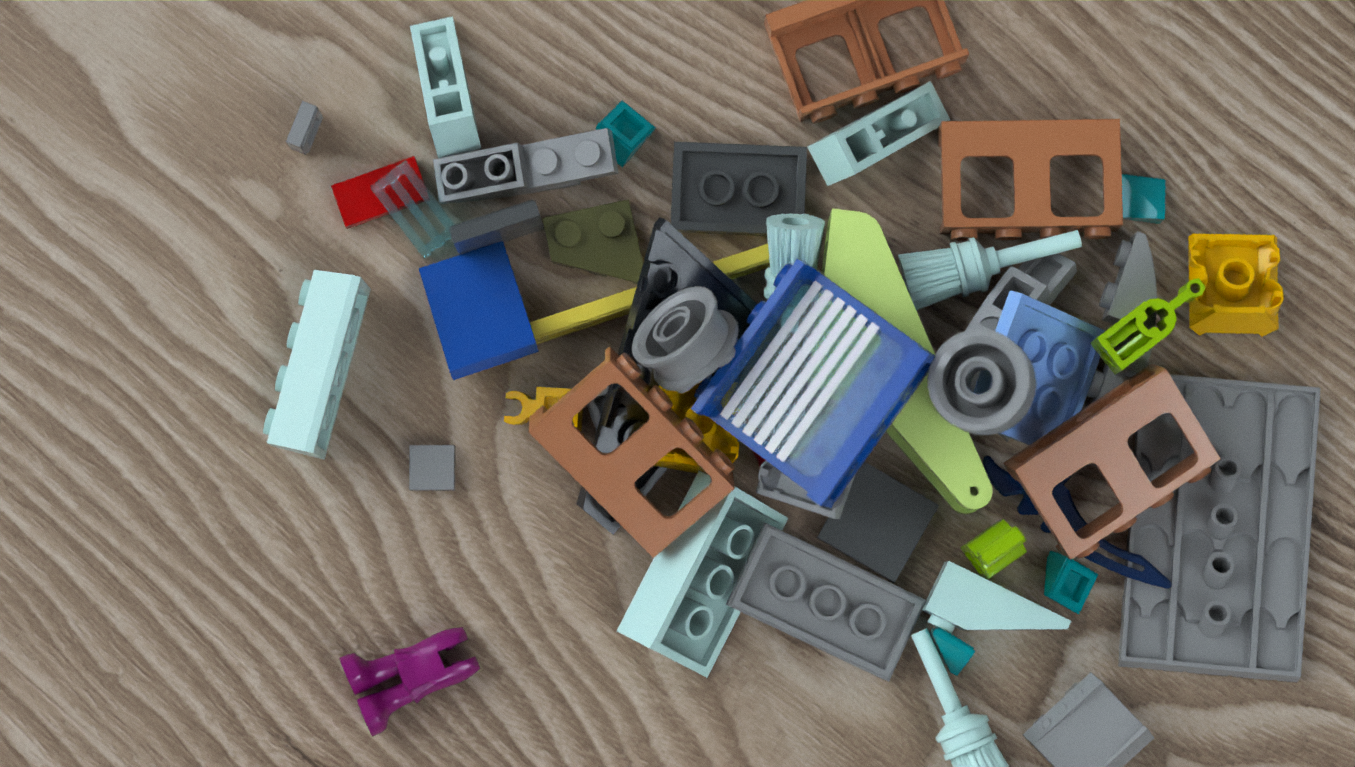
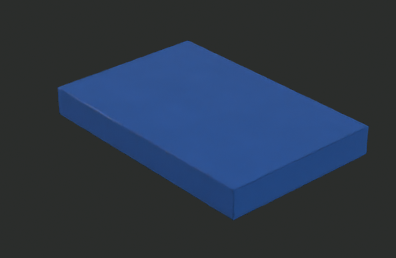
M503 241L419 268L449 372L453 380L539 352Z

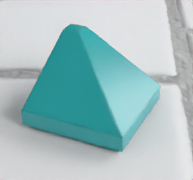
M623 100L596 126V130L604 128L612 130L616 161L622 168L656 129V127Z
M1122 174L1123 219L1160 224L1165 219L1166 179Z
M1050 551L1046 564L1044 596L1079 614L1099 574L1073 559L1070 560L1060 553Z
M940 627L932 628L930 635L949 672L958 676L975 653L974 647Z

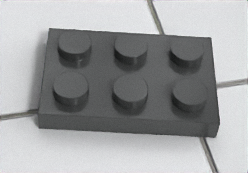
M674 142L671 225L681 233L767 236V217L777 214L781 215L782 213L805 214L807 147Z

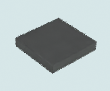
M532 199L450 226L449 231L453 244L459 255L500 241L507 242L543 230L544 226L536 201Z
M864 462L855 474L840 519L828 517L816 538L895 583L939 505Z

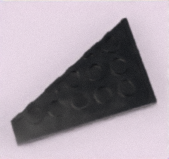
M661 217L653 226L618 352L619 356L626 353L636 362L642 372L640 377L651 388L654 385L659 387L654 378V369L642 366L635 360L632 354V343L643 320L663 300L689 287L700 286L709 289L716 297L717 309L729 312L738 323L737 338L739 340L750 326L747 323V319L757 305L754 300L673 225ZM747 366L744 368V370L742 371V373L740 374V376L737 378V380L735 381V383H739V382H740V380H741V378H742V376H743V374H744V372H745ZM717 368V369L711 374L712 377L716 374V372L718 371L719 368ZM614 383L609 385L593 445L602 453L614 451L649 419L648 412L620 384ZM652 466L635 482L636 488L646 496L668 468ZM581 486L576 504L614 535L621 525Z

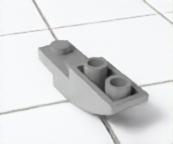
M608 128L525 145L512 143L433 159L439 203L441 204L503 198L581 185L580 181L619 174L612 130Z
M1138 231L1130 238L1129 242L1121 241L1113 265L1120 267L1115 283L1107 282L1099 302V307L1105 308L1102 321L1113 325L1141 303L1157 298L1152 253L1146 234ZM1156 313L1150 316L1147 315L1148 318L1143 322L1147 329L1156 327ZM1132 334L1114 347V350L1117 351L1133 339ZM1152 348L1116 375H1114L1106 363L1102 373L1095 371L1087 396L1093 398L1092 403L1122 384L1125 375L1132 377L1146 368Z
M1057 253L1023 262L1018 269L1011 265L982 303L965 331L973 329L995 331L1010 290L1025 294L1050 306L1077 273L1076 263ZM980 372L976 373L972 378V391L975 389Z

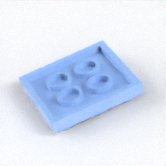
M1010 290L995 332L1012 340L1026 353L1034 368L1036 391L1032 405L1024 418L1012 428L999 434L1031 445L1082 410L1100 359V355L1090 342L1100 336L1105 330L1025 294ZM984 370L980 372L973 391L974 394L986 393L991 388L993 377L990 371Z

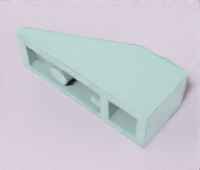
M453 16L410 26L428 124L438 158L482 149Z
M929 81L809 145L808 149L827 186L859 173L938 128L941 121H950V118L934 86Z
M951 561L944 562L922 611L930 614L929 624L940 627L952 634L955 627L960 630L1068 629L1071 620Z

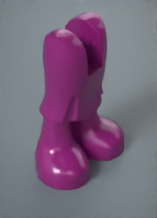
M463 627L443 630L410 647L394 649L393 654L379 659L365 660L356 653L347 654L339 658L355 695L365 692L396 675L400 676L402 683L357 699L360 711L372 737L387 729L390 715L399 708L413 701L419 703L426 695L458 684L470 678L481 669L476 656L464 661H456L452 663V666L444 668L438 653L444 650L449 651L456 645L468 640Z

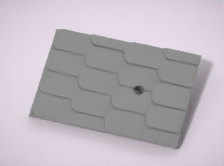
M1170 374L1221 459L1210 466L1211 472L1201 480L1194 483L1186 482L1174 490L1173 498L1164 505L1157 508L1149 507L1136 516L1137 521L1128 529L1126 551L1142 555L1171 581L1172 586L1166 589L1125 576L1118 666L1297 683L1301 677L1321 388ZM1170 413L1161 414L1135 432L1133 454L1150 482L1194 453ZM1129 561L1125 562V566L1144 571L1143 566Z

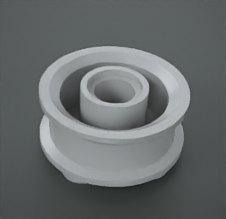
M700 286L689 287L669 296L647 315L634 336L632 354L640 365L654 369V378L663 389L685 393L695 384L711 375L717 368L725 366L733 359L736 352L734 345L738 336V323L732 314L717 309L716 297L709 289Z
M973 329L953 336L936 352L928 372V390L934 407L946 421L968 433L993 435L1012 428L1027 414L1035 396L1036 377L1030 359L1012 340L995 331ZM980 371H990L993 377L991 388L986 393L974 394L971 388L973 376Z

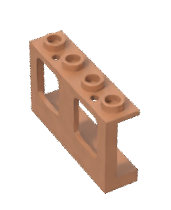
M805 0L765 15L764 26L800 122L810 118L813 124L824 122L837 115L836 109L853 104L854 109L866 107L879 100L878 94L894 89L895 94L908 92L921 85L920 79L934 74L937 79L950 77L962 70L961 65L966 62L969 56L968 49H962L944 0ZM915 7H922L928 13L943 57L896 73L879 32L878 23L884 18ZM839 36L846 43L861 86L813 102L795 54L800 48Z
M1120 119L941 121L937 129L938 147H941L942 224L940 226V234H951V240L968 241V238L972 237L977 240L978 234L995 233L996 240L1011 241L1022 239V233H1040V239L1078 230V232H1084L1085 239L1111 238V232H1116L1123 226ZM1097 156L1101 159L1103 167L1104 209L1100 216L1058 217L1052 213L1050 160L1053 157ZM1007 157L1011 159L1014 178V213L1012 216L1007 218H967L963 215L961 210L960 164L964 158Z
M610 346L605 350V360L551 408L547 409L542 405L530 416L528 432L654 558L735 489L732 472L735 468L730 459L720 449L717 448L712 451L702 441L704 438L703 433L690 418L685 417L682 420L671 409L673 403L660 387L654 385L651 388L640 377L642 374L641 369L629 355L623 353L619 356ZM616 383L620 384L648 412L649 419L614 451L602 453L573 424L572 419L604 389ZM679 447L684 449L711 477V483L676 514L665 516L636 488L635 482L668 452Z
M1150 364L1003 464L1011 477L1020 482L1058 543L1055 546L1058 552L1072 560L1075 557L1083 558L1093 553L1100 545L1098 541L1110 533H1120L1130 528L1137 521L1136 516L1147 508H1157L1173 498V491L1184 483H1194L1207 476L1211 472L1210 466L1221 458L1167 369ZM1170 413L1194 453L1150 482L1129 448L1128 439L1133 433L1161 414ZM1094 463L1119 503L1075 532L1053 498L1052 490L1057 484L1085 465Z

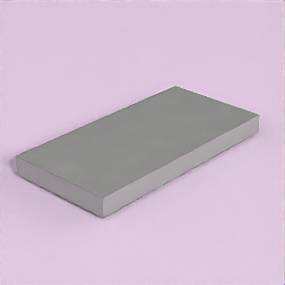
M763 523L726 605L889 682L927 600L767 523Z

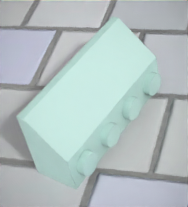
M314 270L312 279L304 280L298 301L299 305L304 306L300 323H292L287 339V348L292 349L288 366L281 365L275 383V391L280 392L276 409H269L264 423L263 434L269 435L267 444L325 460L371 290L361 277Z
M698 471L679 510L711 483V477L708 474ZM735 487L733 491L654 557L617 632L707 678L741 613L727 606L726 603L763 523H767L782 531L788 518Z

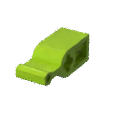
M1197 278L1183 285L1179 289L1178 295L1170 302L1159 298L1149 299L1125 315L1090 342V344L1114 375H1116L1168 336L1176 324V313L1174 310L1184 302H1191L1202 295L1206 286ZM1158 314L1161 320L1156 324L1157 327L1147 329L1143 323L1148 318L1147 315ZM1132 334L1133 339L1117 351L1114 350V347Z
M1004 519L995 522L960 547L978 574L985 579H990L1027 553L1023 545L1026 539L1016 526L1011 528Z

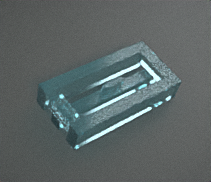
M407 160L370 186L371 190L424 259L430 256L431 252L446 244V241L451 238L449 228L455 225V223ZM405 174L446 228L443 232L438 233L397 179L401 175ZM389 184L432 239L425 244L384 190Z

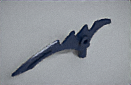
M985 456L983 458V466L994 488L1004 497L1023 494V498L1017 507L1019 514L1040 515L1020 482L1013 479L1009 472L1000 468L990 456ZM1073 473L1053 488L1052 495L1073 530L1077 532L1087 523L1078 512L1070 491L1064 486L1075 474ZM1043 521L1040 525L1041 530L1045 533H1051ZM1105 539L1098 541L1100 548L1126 561L1143 566L1144 571L1120 564L1096 551L1084 557L1128 578L1166 589L1172 586L1171 581L1142 555L1120 549Z

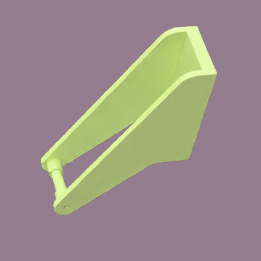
M832 208L827 222L821 274L935 355L879 223L872 216L864 212ZM829 300L817 317L815 328L834 303ZM842 308L813 347L811 358L845 312ZM851 318L811 374L809 385L854 324L856 318ZM864 325L817 390L813 396L814 398H818L865 333L868 328ZM878 334L873 336L829 398L830 400L840 401L880 346L881 337ZM927 374L886 433L953 510L961 514H970L983 508L990 502L993 488L970 434L946 421L934 407L929 395Z

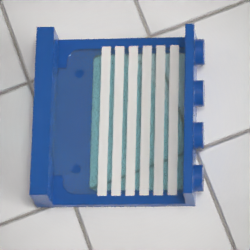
M797 258L793 265L788 263L778 273L773 284L776 289L766 302H759L747 319V323L750 326L740 340L737 338L734 345L736 352L733 359L725 366L720 367L713 377L709 375L698 386L694 394L697 400L691 409L699 415L709 417L808 492L806 496L819 506L831 508L928 374L930 364L935 355L812 266Z

